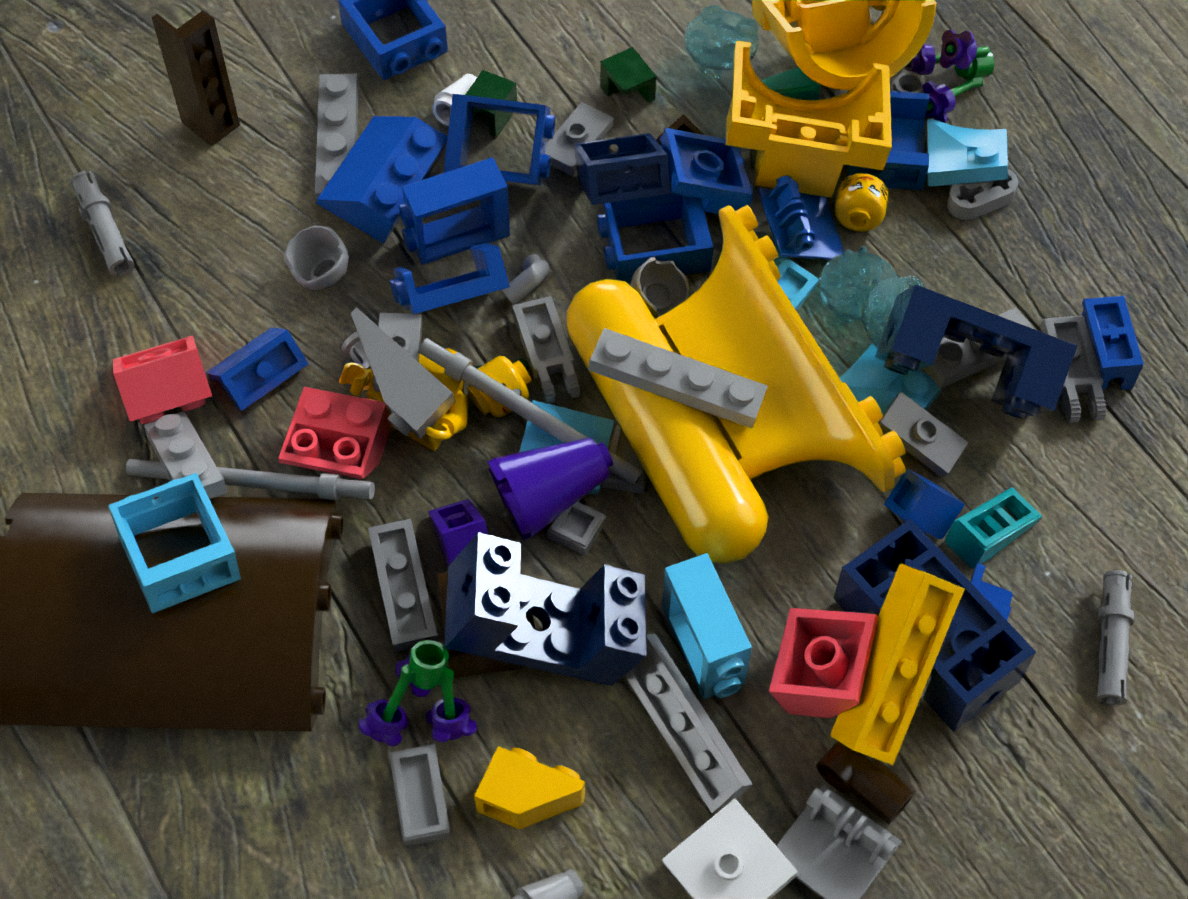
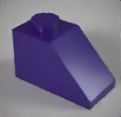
M469 499L428 511L447 569L478 532L489 535L485 520Z

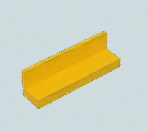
M899 565L878 616L879 620L859 704L838 714L831 731L832 738L854 751L891 765L894 764L964 588L907 565Z

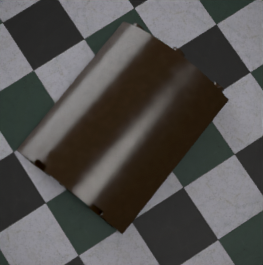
M21 493L14 501L4 518L6 525H10L6 536H0V725L311 732L317 716L324 715L326 690L325 687H319L323 611L330 610L331 586L326 584L331 555L336 540H342L344 526L343 514L336 513V500L214 497L209 499L235 551L241 579L153 614L118 537L108 506L131 495ZM197 513L134 536L148 569L212 545Z

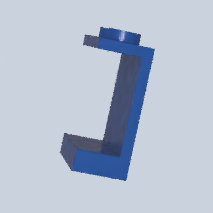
M890 91L892 148L884 169L877 170L846 165V178L858 173L870 174L879 178L886 188L923 190L929 168V154L924 153V118L929 94Z

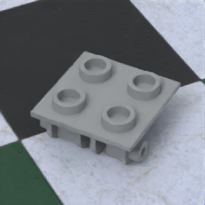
M823 784L820 789L816 788L807 801L808 805L777 844V848L798 871L799 875L796 879L823 899H860L902 841Z

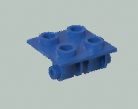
M788 175L777 179V185L774 189H758L779 257L845 261L847 259L826 197L799 193L797 181L792 180V177Z

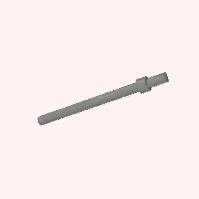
M428 338L421 344L418 352L443 367L446 375L459 383L464 380L563 443L588 438L473 367V361L459 352L452 354ZM609 451L614 465L609 467L608 470L635 486L643 471Z
M129 459L126 463V473L128 476L170 480L160 461ZM217 467L224 479L225 485L311 493L318 494L320 499L339 500L341 496L372 499L375 493L374 482L343 479L341 474L322 473L320 477Z

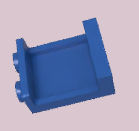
M488 243L472 246L470 248L476 271L415 287L411 271L403 267L394 268L396 278L389 281L395 302L400 303L401 307L404 306L413 314L509 288L510 285L500 248Z

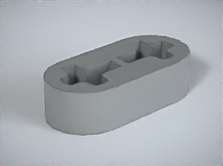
M1008 169L1007 180L954 184L950 189L947 200L949 213L958 219L970 220L1008 205L1012 202L1018 187L1017 176Z

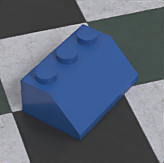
M373 116L318 197L316 204L385 244L401 219L398 205L404 203L402 186L426 179L442 154L448 136L417 117Z

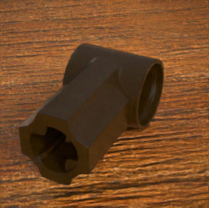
M839 741L816 764L819 774L830 786L842 793L851 792L887 824H890L899 816L916 793L915 789L880 760L854 751Z

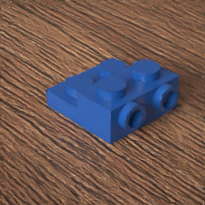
M665 128L660 142L662 149L668 157L669 178L674 194L701 198L704 211L719 215L720 209L728 205L735 211L746 205H751L753 187L749 183L745 169V160L741 156L739 147L725 145L726 139Z

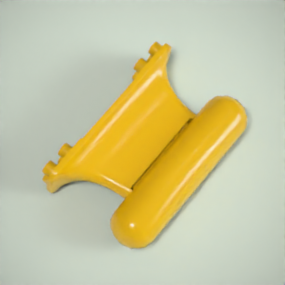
M730 205L719 210L723 245L718 263L704 284L672 310L654 319L643 298L628 283L620 280L603 279L588 284L576 293L568 307L566 316L569 337L587 369L602 331L606 328L768 386L753 428H749L589 371L685 543L697 556L708 553L711 562L728 564L746 558L759 547L766 533L768 514L763 500L751 482V479L799 462L815 460L835 461L850 465L861 471L881 492L885 493L894 489L895 478L906 472L904 463L900 456L906 453L904 445L894 430L883 435L882 429L878 424L883 419V414L876 400L872 396L859 402L856 400L847 384L842 383L777 282V280L781 279L779 270L773 261L778 258L777 250L768 235L758 239L753 230L758 227V222L748 205L736 211Z

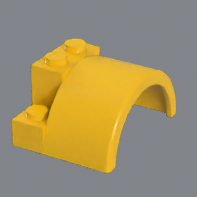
M752 0V13L755 20L764 31H772L775 38L802 72L823 86L839 90H853L869 74L874 63L887 65L890 78L901 71L917 55L931 31L936 12V2L934 0ZM869 6H872L875 10L883 11L882 15L873 25L870 20Z
M736 41L734 48L732 100L727 114L725 145L758 150L755 158L756 186L774 189L777 185V179L788 175L792 177V180L797 181L799 193L832 198L844 164L877 170L884 169L892 148L890 73L887 65L874 63L865 79L853 90H849L844 94L823 100H800L781 95L766 86L756 75L750 60L751 43Z

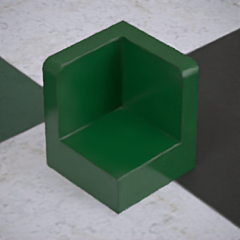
M633 46L600 61V87L607 96L619 91L623 95H627L638 90L647 103L655 100L657 76Z
M482 70L465 95L517 101V86L514 81ZM473 108V111L488 116L489 135L496 138L514 114Z

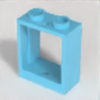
M197 473L180 479H174L167 484L137 495L128 496L121 501L108 505L118 537L152 614L241 579L235 551ZM197 513L212 545L148 569L134 536Z
M708 553L666 567L662 610L703 700L714 695L717 698L733 695L745 684L752 646Z

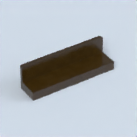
M203 10L176 29L164 18L156 14L152 17L180 119L186 127L212 147L240 126L215 20Z

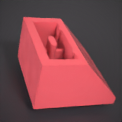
M304 387L278 457L279 463L332 474H341L342 476L363 480L380 464L391 430L390 422L387 419L389 416L385 402Z

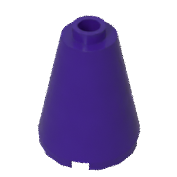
M591 437L496 457L487 461L488 469L505 508L515 518L512 522L523 541L536 535L610 476L608 468L614 465L604 442L596 444Z

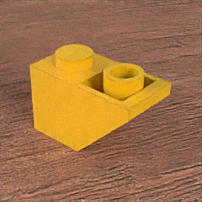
M498 746L474 795L476 812L520 830L582 806L585 799V781L581 780L575 771L565 766L555 765L554 768L537 762L536 757L528 751L520 748H512L510 751Z

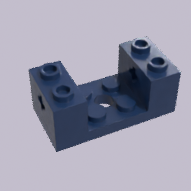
M914 285L897 295L875 358L885 361L884 368L898 374L908 375L909 371L917 372L920 369L933 365L943 337L959 343H964L965 339L981 344L979 347L980 351L995 357L1002 358L1004 354H1008L991 401L1003 405L1001 412L1015 418L1026 419L1027 415L1038 417L1040 413L1055 411L1077 345L919 285Z
M909 519L842 567L833 599L845 612L870 613L879 616L900 564L921 570L964 588L930 673L932 677L923 696L927 704L955 732L1021 682L1036 651L926 534Z
M480 532L473 537L448 566L444 647L446 649L613 686L647 656L644 574L604 564L580 589L520 574L521 543ZM526 614L537 617L542 623L543 631L533 629L526 620Z

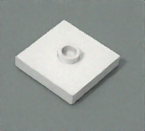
M735 798L662 859L664 865L692 899H771L799 875L795 867Z

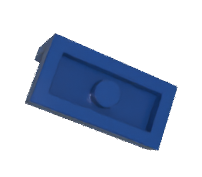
M272 327L215 365L206 374L210 380L220 382L238 410H244L309 363L287 329Z

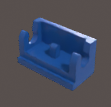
M1113 296L1083 299L1081 315L1085 317L1100 374L1103 379L1102 389H1106L1108 382L1114 378H1120L1121 390L1133 389L1144 363L1125 297Z

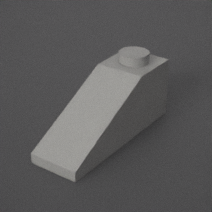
M356 307L350 314L383 400L389 412L392 413L387 419L403 435L407 436L412 431L421 439L426 434V428L432 427L455 403L453 393Z

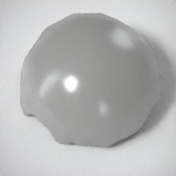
M314 225L299 231L289 241L284 252V262L295 280L302 287L310 290H323L333 286L347 272L348 251L343 241L330 227Z
M655 257L649 258L633 273L630 286L643 298L654 319L672 310L689 298L690 295L687 278L675 266V263L673 261H658Z

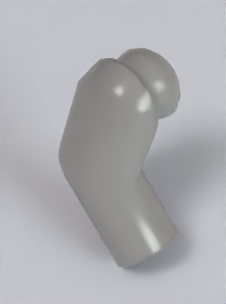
M537 254L527 256L522 263L524 271L509 283V288L502 289V292L513 305L534 290L549 275L550 270L547 261L542 260Z

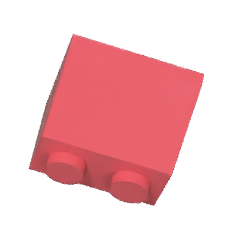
M193 335L113 359V374L130 422L139 419L141 424L150 423L165 416L164 411L180 407L182 411L196 409L206 404L205 398L212 397Z
M790 608L769 688L770 694L788 714L832 718L858 705L879 620L878 616L870 613Z

